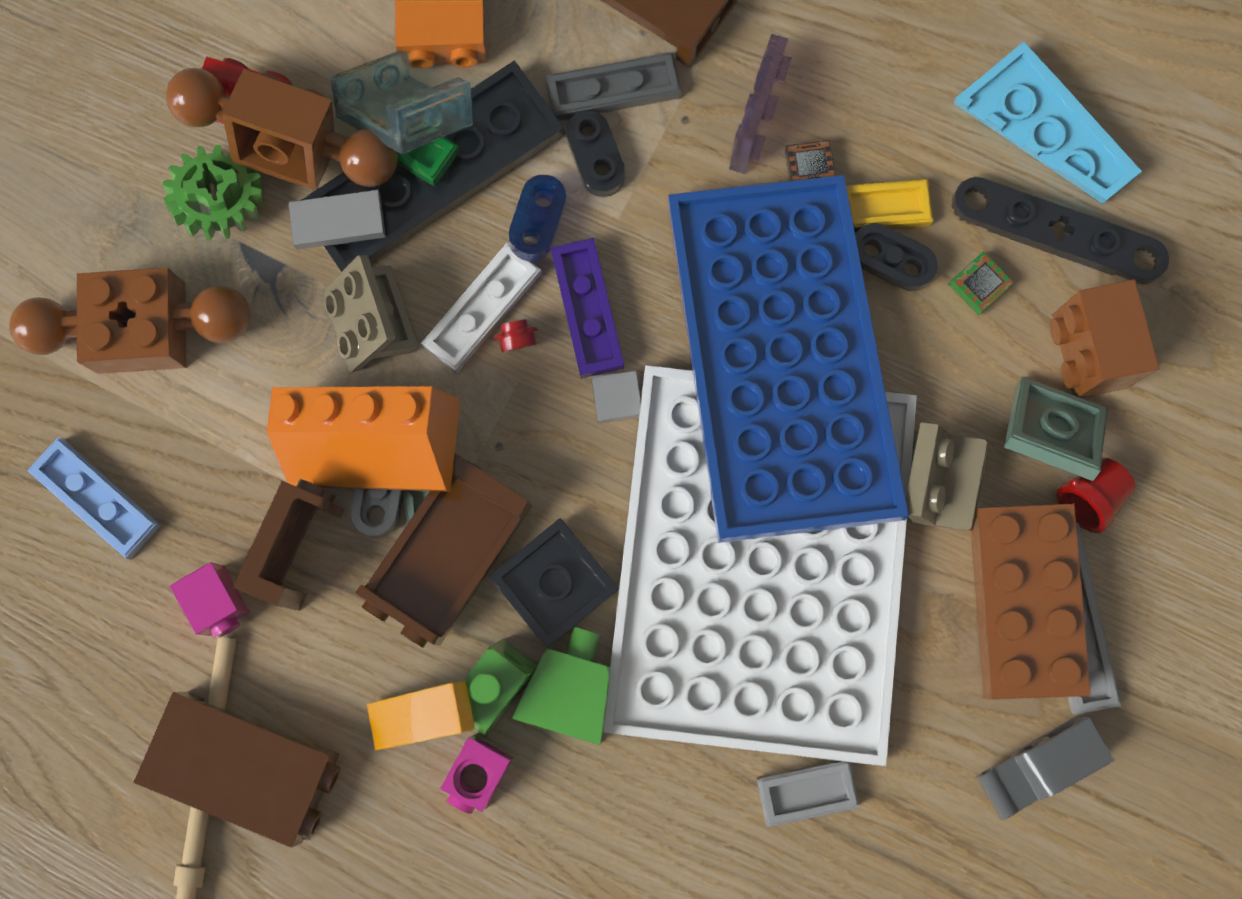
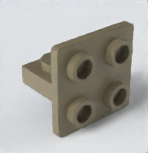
M367 255L357 256L324 290V309L332 320L337 335L338 352L345 359L349 372L359 371L372 359L410 354L419 347L391 265L372 267Z
M920 422L919 431H914L911 474L906 494L909 515L907 522L969 532L974 529L976 509L979 504L989 450V443L985 439L954 436L949 434L939 424Z

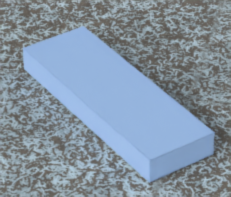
M59 436L27 470L127 559H132L162 526L68 441Z

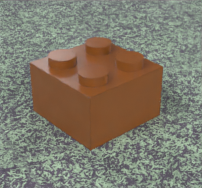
M1135 279L1079 290L1052 314L1053 319L1050 322L1051 336L1054 343L1060 345L1064 359L1061 367L1062 378L1066 387L1072 389L1074 396L1085 398L1124 390L1159 370Z

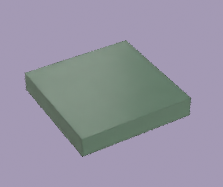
M1022 376L1015 387L1004 448L1094 481L1101 470L1108 408Z

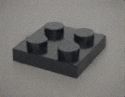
M561 518L488 576L546 648H550L619 590Z

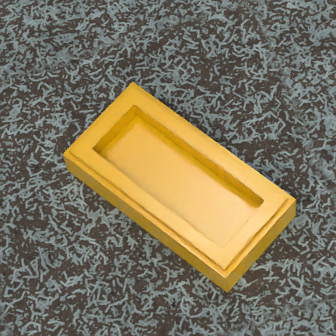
M928 179L846 185L855 232L864 225L872 223L881 224L890 229L927 227L933 222Z

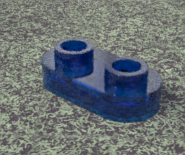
M545 174L536 175L530 178L523 186L509 228L510 249L522 260L538 261L543 259L551 251L550 247L553 246L566 202V190L563 184L553 176ZM544 198L549 200L551 204L542 207L536 201ZM531 236L535 237L539 242L535 245H527L523 240Z

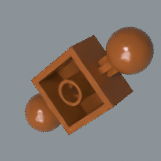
M187 68L179 71L168 83L166 89L167 106L178 121L187 126L197 128L209 126L217 120L224 121L231 159L236 164L312 190L318 189L331 159L340 162L342 170L351 181L364 187L382 185L396 171L398 154L393 141L385 133L372 128L359 129L349 136L334 132L332 99L326 98L316 90L300 89L281 82L273 75L266 73L257 74L243 69L231 96L225 93L222 83L215 75L200 68Z
M168 267L77 273V310L66 311L59 303L48 298H30L20 303L12 312L9 330L14 342L21 349L35 355L54 353L61 349L69 338L77 337V362L97 374L186 368V330H196L203 338L214 343H228L236 340L246 331L250 322V309L241 293L223 285L208 287L196 296L193 303H185V282Z

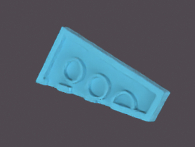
M1024 41L954 100L953 104L1102 204L1107 202L1142 172Z

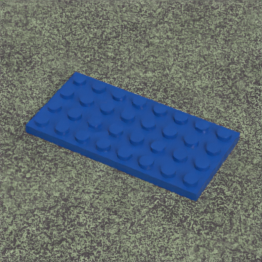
M844 175L669 194L668 208L718 543L905 521L909 516Z

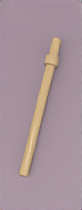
M220 637L217 640L207 703L226 711L237 639ZM193 807L190 808L182 864H177L173 885L178 886L176 899H196L197 888L203 887L206 867L202 866L201 862L209 814Z

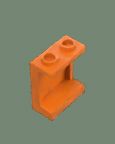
M395 0V47L402 65H409L415 69H428L436 64H453L456 67L468 68L475 66L477 63H486L488 60L485 45L484 0Z

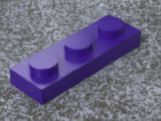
M594 238L550 247L580 378L624 369V362Z

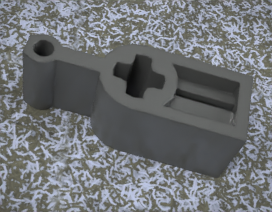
M1076 716L1018 749L1010 758L981 772L976 777L999 818L1005 820L1032 803L1063 791L1115 760L1089 717Z

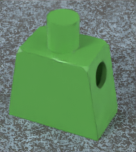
M574 627L566 654L546 648L514 712L513 719L600 745L603 737L610 667L593 662L600 635Z
M505 639L491 645L464 679L467 684L475 730L485 738H487L531 680L538 666Z

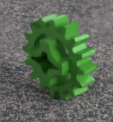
M221 145L215 146L213 154H206L205 149L199 146L197 147L198 156L193 159L185 153L181 154L184 165L181 168L170 165L168 170L173 180H165L162 184L167 194L163 198L168 211L171 212L176 225L185 224L191 236H194L200 229H203L207 240H212L215 231H221L226 239L231 238L230 228L234 226L243 232L247 230L244 219L246 217L257 219L259 214L256 205L264 204V197L261 191L263 185L259 173H255L254 169L232 162L231 154L229 153L228 156L224 155ZM211 184H214L217 191V201L213 200Z

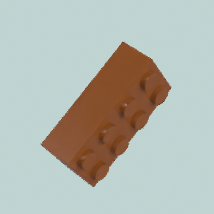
M1074 504L977 508L974 529L971 531L983 698L1022 699L1091 696Z

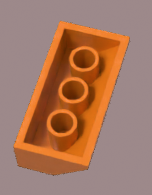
M432 386L272 387L267 435L287 483L297 486L299 479H303L322 488L451 491L460 398Z

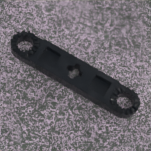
M972 177L964 180L952 196L951 206L954 209V214L959 217V220L965 221L966 224L985 228L988 232L1112 276L1117 275L1128 280L1135 279L1136 284H1147L1156 280L1166 271L1169 265V254L1166 247L1155 238L985 178ZM968 191H979V194H983L984 199H986V208L981 211L970 209L965 204L964 194ZM1058 221L1064 224L1063 231L1069 233V235H1065L1061 240L1055 239V231L1048 228L1053 227ZM1136 250H1147L1148 254H1152L1151 257H1154L1153 262L1155 263L1153 265L1154 269L1144 271L1136 266L1133 258Z

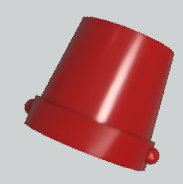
M1102 458L1101 470L1094 481L1081 476H1077L1074 479L1071 478L1057 490L1056 497L1058 504H1074L1076 523H1079L1082 529L1099 534L1113 523L1115 515L1134 493L1136 484L1132 475L1124 466L1110 458Z

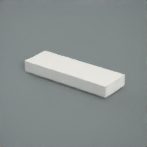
M506 243L421 344L455 373H458L542 274L541 269Z

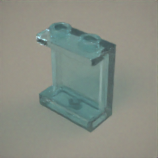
M396 51L334 74L331 77L336 118L357 130L364 128L371 130L384 145L401 154L473 125L470 82L457 77L437 86L429 87L411 77L408 54L403 51Z

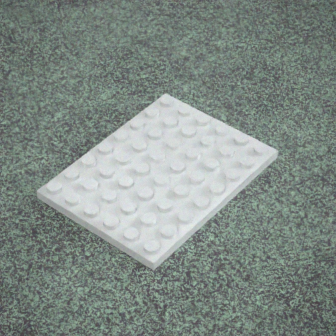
M645 365L603 733L886 766L907 519L898 522L718 543L694 377L691 370ZM885 392L906 499L911 474L917 395Z

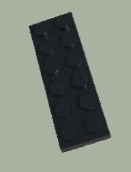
M515 60L392 140L399 155L422 123L458 146L460 152L435 187L397 164L393 176L382 185L375 187L360 186L351 181L343 172L301 199L308 200L372 190L379 191L386 237L324 246L341 272L357 256L367 255L370 263H372L565 135L564 127Z

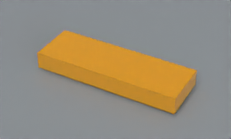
M465 680L367 704L375 751L475 730Z

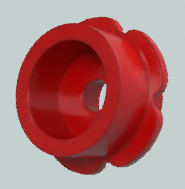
M527 319L501 324L502 333L494 336V340L499 339L501 352L512 351L537 345L534 332L538 331V328H528Z

